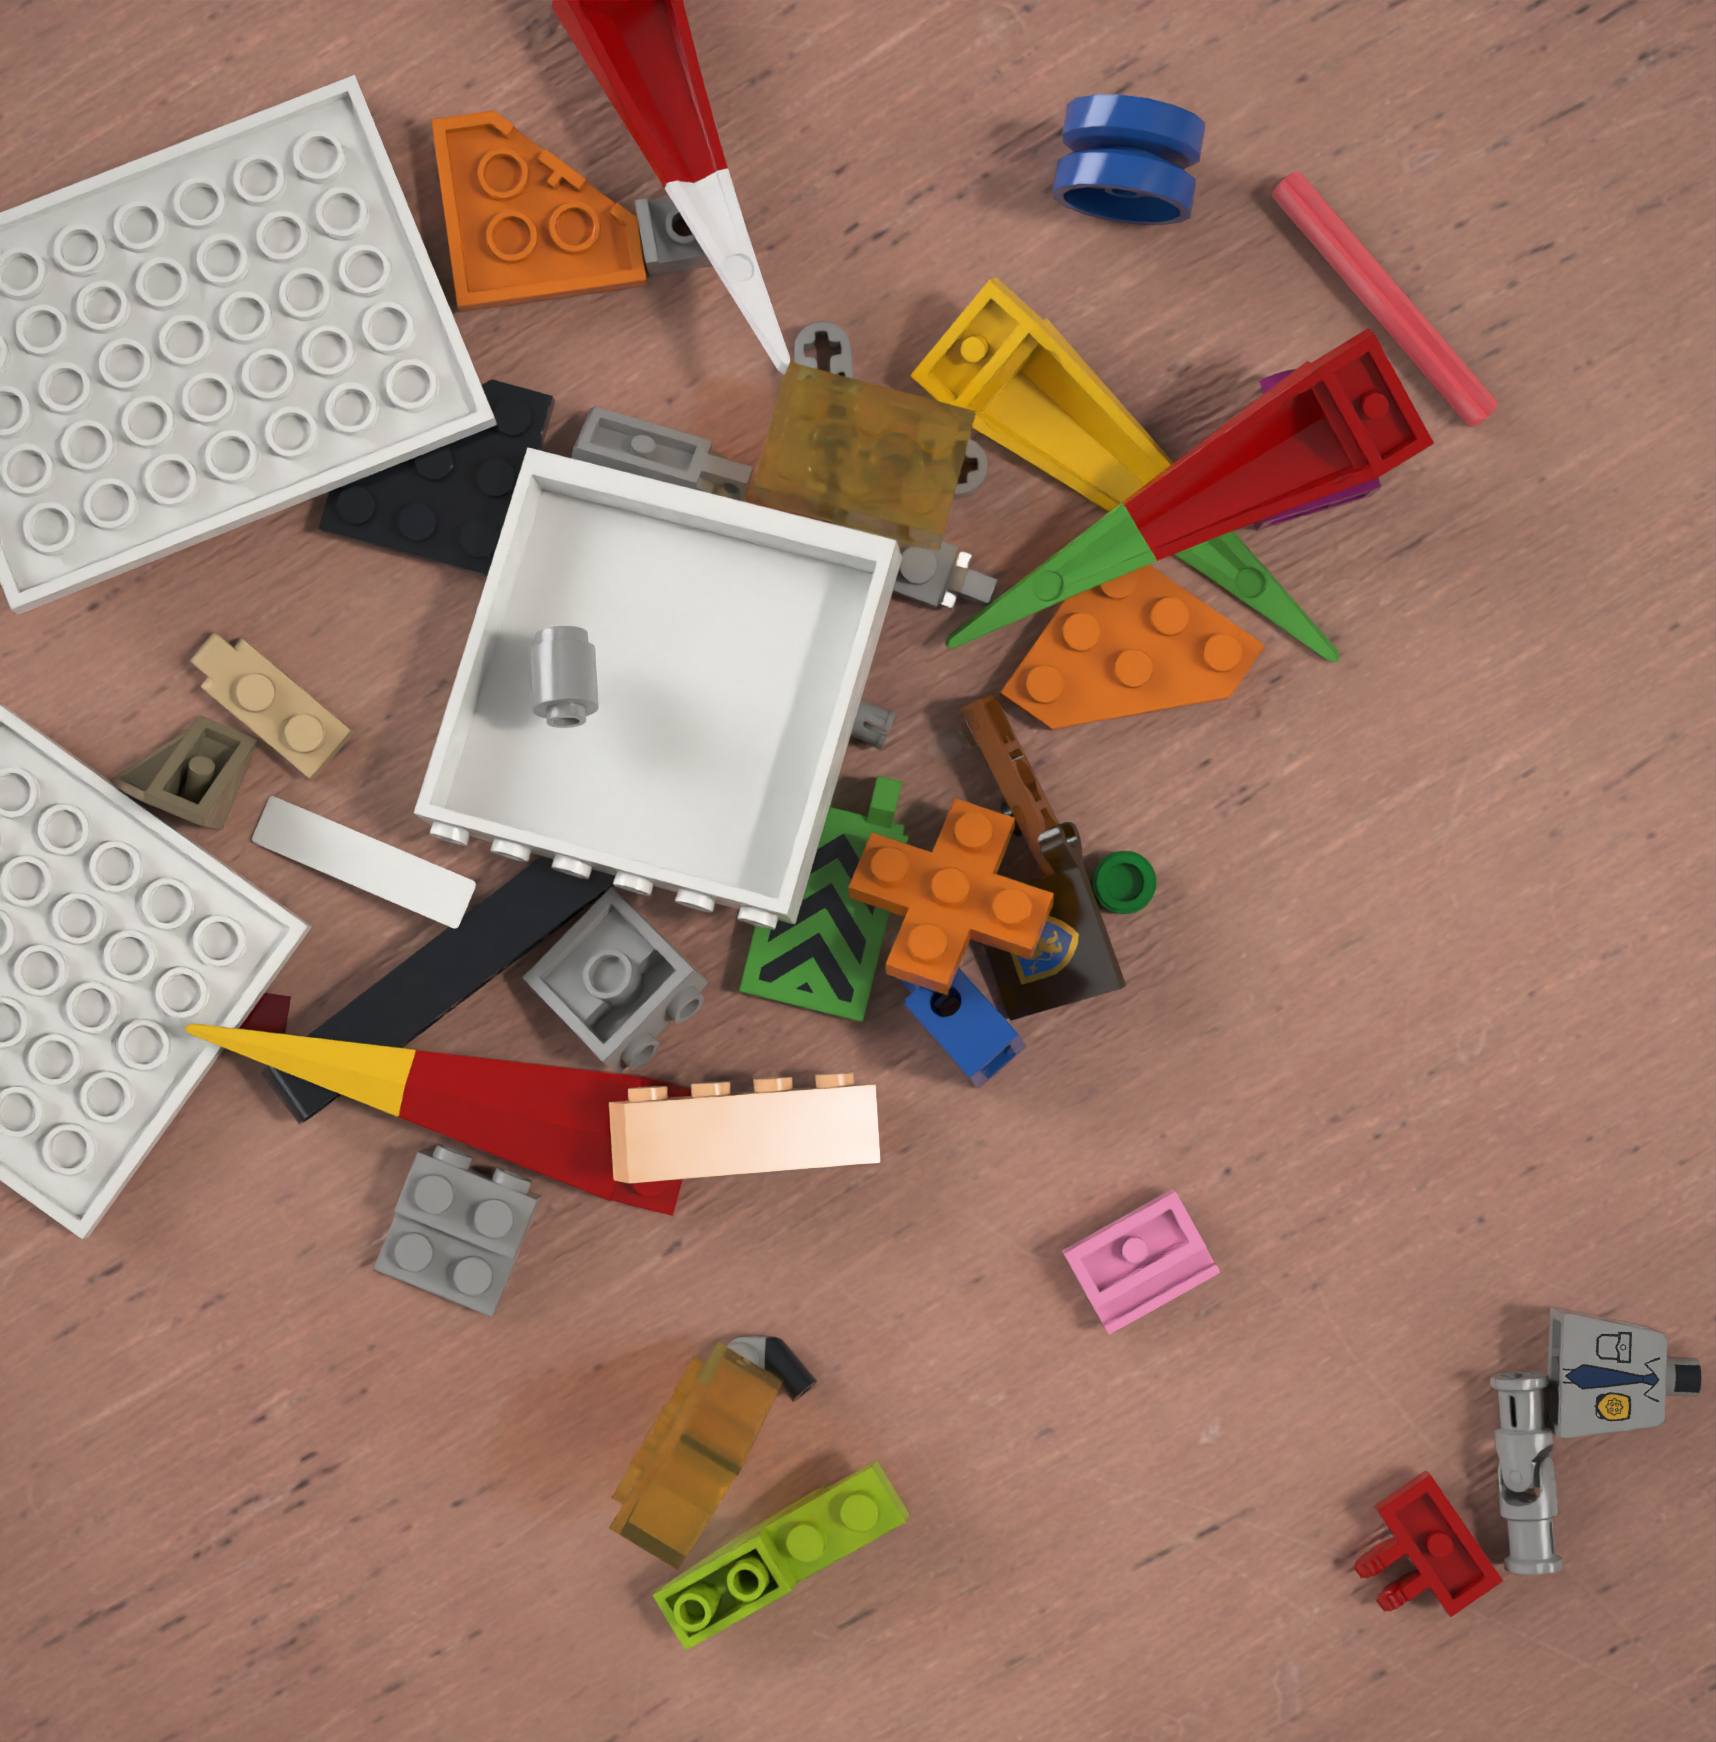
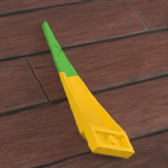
M997 277L990 279L910 375L957 419L1058 479L1108 512L1112 511L1173 464V461L1047 318L1043 320ZM1234 531L1174 554L1328 661L1337 662L1340 656L1337 648Z

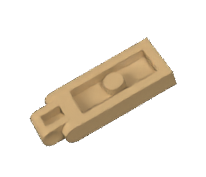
M214 631L190 659V662L208 676L201 687L309 779L315 780L355 733L243 638L235 646H232Z

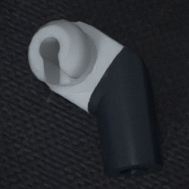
M775 1336L738 1337L732 1340L722 1352V1366L730 1376L736 1378L772 1377L792 1402L805 1395L817 1383L814 1376L785 1341Z

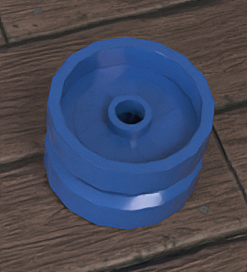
M1107 94L1075 98L1067 104L1062 132L1063 143L1073 153L1064 156L1057 162L1053 186L1054 200L1064 207L1084 215L1136 225L1176 224L1191 218L1196 179L1184 169L1200 162L1205 122L1193 112L1150 98Z

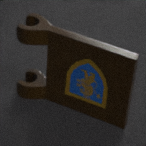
M1072 822L1054 825L1051 829L1039 834L1038 842L1041 851L1055 873L1024 883L1054 893L1053 906L1032 959L1030 960L983 944L1010 1021L1116 991L1126 986L1083 864L1080 835L1076 825Z

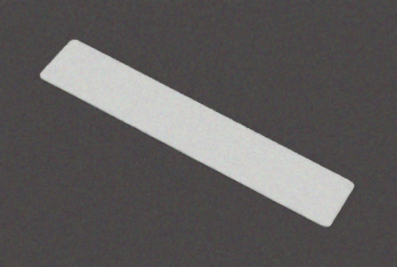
M275 796L269 797L252 836L253 843L454 929L459 927L476 887L475 881Z

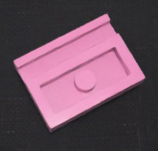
M1173 1189L1062 1250L1108 1335L1221 1273L1180 1198Z

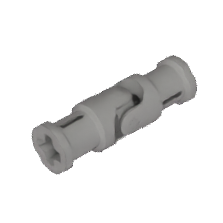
M1511 1372L1492 1375L1490 1382L1491 1387L1498 1390L1500 1428L1494 1431L1495 1447L1500 1458L1498 1466L1500 1515L1507 1519L1510 1556L1504 1559V1570L1521 1575H1538L1561 1571L1563 1569V1558L1556 1555L1553 1525V1517L1559 1514L1555 1468L1550 1458L1554 1437L1553 1429L1546 1426L1543 1388L1550 1385L1549 1375L1542 1372ZM1540 1487L1539 1496L1524 1493L1529 1488Z

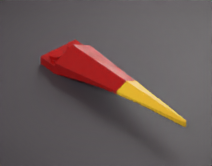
M196 1023L184 1027L193 1036L608 1201L612 1200L670 1216L674 1215L683 1179L640 1183H624L613 1179L609 1102L628 1101L629 1088L667 1086V1096L671 1098L692 1096L691 1087L639 1074H619L618 1072L414 1050Z

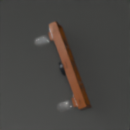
M992 694L979 698L961 708L966 722L960 725L971 747L975 745L980 747L1006 799L1001 804L1002 814L1015 818L1013 834L1018 837L1024 836L1044 877L1054 874V870L1041 851L1038 838L1039 834L1051 829L1054 825L1059 824L996 695ZM954 727L933 738L928 744L927 752L934 761L943 762L967 750L968 743L963 732L958 727Z

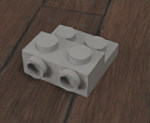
M612 886L522 977L603 1063L619 1074L627 1066L635 1070L649 1062L659 1048V1042L655 1038L672 1020L680 1024L693 1017L704 1002V996L700 992L710 983Z
M437 1144L434 1152L423 1149L417 1153L394 1209L395 1217L374 1270L492 1317L498 1308L542 1196L529 1191L532 1183L530 1179L512 1171L497 1167L494 1175L491 1176L469 1167L473 1157L455 1148Z

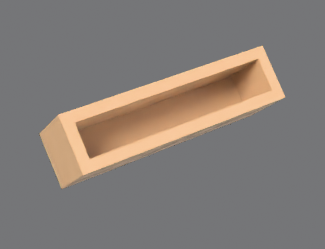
M854 1072L816 1074V1087L793 1088L792 1077L753 1079L754 1091L731 1093L730 1081L691 1084L692 1096L671 1098L667 1096V1086L629 1088L628 1101L609 1102L613 1179L624 1183H640L880 1162L876 1086L871 1084H854Z

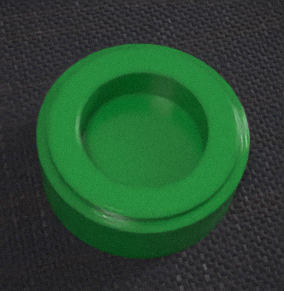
M1117 851L1104 857L1096 865L1091 879V887L1098 903L1104 909L1115 914H1131L1146 907L1155 894L1157 884L1155 871L1149 861L1142 855L1132 851Z

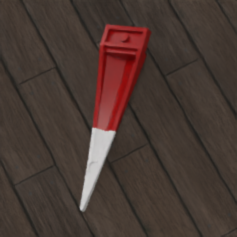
M553 0L551 7L777 370L785 375L790 363V356L766 290L730 177L700 70L683 0Z

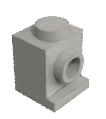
M670 197L648 201L647 198L635 200L644 256L650 277L713 266L693 234L683 237L674 232V224L678 221H684Z

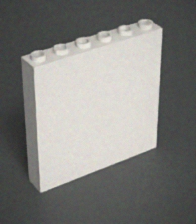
M527 447L414 814L432 826L429 835L450 843L467 846L471 836L493 842L490 849L492 853L512 860L528 862L530 853L554 859L552 869L578 878L589 879L591 870H596L614 875V886L633 893L651 896L653 886L677 892L676 903L699 911L712 913L715 903L739 909L737 919L754 926L775 930L778 920L795 925L902 561L897 541ZM554 626L580 627L588 632V642L595 646L599 709L595 713L586 716V723L571 728L552 727L547 724L546 718L539 717L533 713L530 649L536 645L535 635L542 629Z

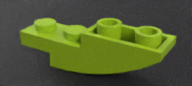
M875 1460L831 1486L829 1483H826L780 1510L655 1591L652 1596L686 1651L792 1592L798 1582L906 1523L910 1514L882 1467Z

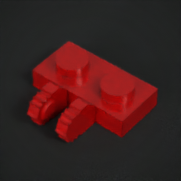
M1426 1470L1373 1506L1394 1537L1381 1541L1371 1548L1370 1551L1365 1552L1364 1555L1356 1560L1353 1566L1361 1579L1379 1574L1405 1554L1417 1570L1402 1575L1384 1587L1382 1592L1378 1594L1376 1601L1384 1612L1398 1609L1407 1601L1430 1588L1445 1612L1452 1617L1503 1582V1579L1440 1487Z

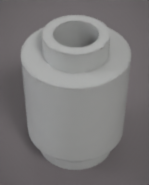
M554 626L542 629L536 633V645L530 649L533 713L539 717L546 718L547 724L552 727L571 728L586 723V716L595 713L599 709L595 646L588 642V632L580 627Z

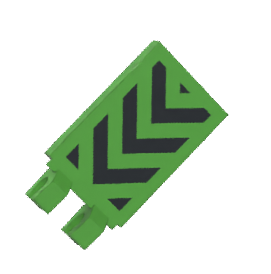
M877 776L868 816L831 807L835 794L834 790L796 923L794 925L778 920L775 930L755 926L739 989L740 992L863 1022L890 912L849 898L848 887L872 832L907 844L909 836L903 835L905 825L893 823L902 781Z

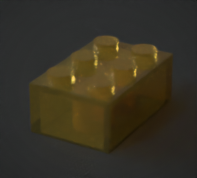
M790 362L783 376L754 482L755 502L940 550L971 437L976 411Z
M718 1341L705 1362L693 1356L666 1405L662 1406L648 1429L643 1442L628 1465L627 1471L611 1496V1499L621 1504L609 1529L678 1570L742 1470L783 1381Z

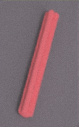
M1295 171L1286 176L1275 187L1272 193L1273 199L1463 421L1470 427L1479 425L1498 407L1497 400L1301 172Z

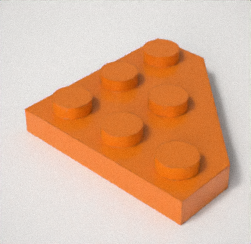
M494 110L431 119L456 301L460 312L648 286L638 217L618 202L614 203L590 185L583 176L547 149L543 150Z
M1146 565L1065 599L999 695L1050 731L1098 721L1160 712L1166 709L1200 703L1222 701L1230 698L1266 645L1154 567Z

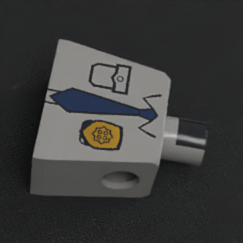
M1550 1307L1548 1352L1550 1385L1547 1386L1546 1426L1552 1428L1553 1433L1560 1438H1575L1658 1427L1663 1425L1665 1420L1666 1396L1697 1397L1701 1389V1366L1699 1360L1688 1357H1667V1337L1665 1333L1645 1325L1561 1307Z

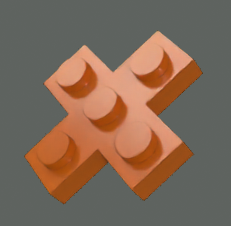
M954 798L932 852L873 832L871 833L848 890L849 898L905 917L885 964L887 975L948 995L970 939L1030 960L1032 959L1053 906L1054 893L997 875L1015 829L1014 817Z

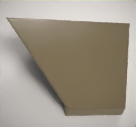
M199 715L189 730L109 781L119 790L142 802L203 827L222 830L256 750L258 739Z

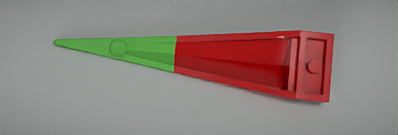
M1367 328L1312 363L1306 361L948 635L945 641L946 647L957 648L1060 601L1158 560L1279 513L1374 480L1433 445L1434 442L1375 333Z

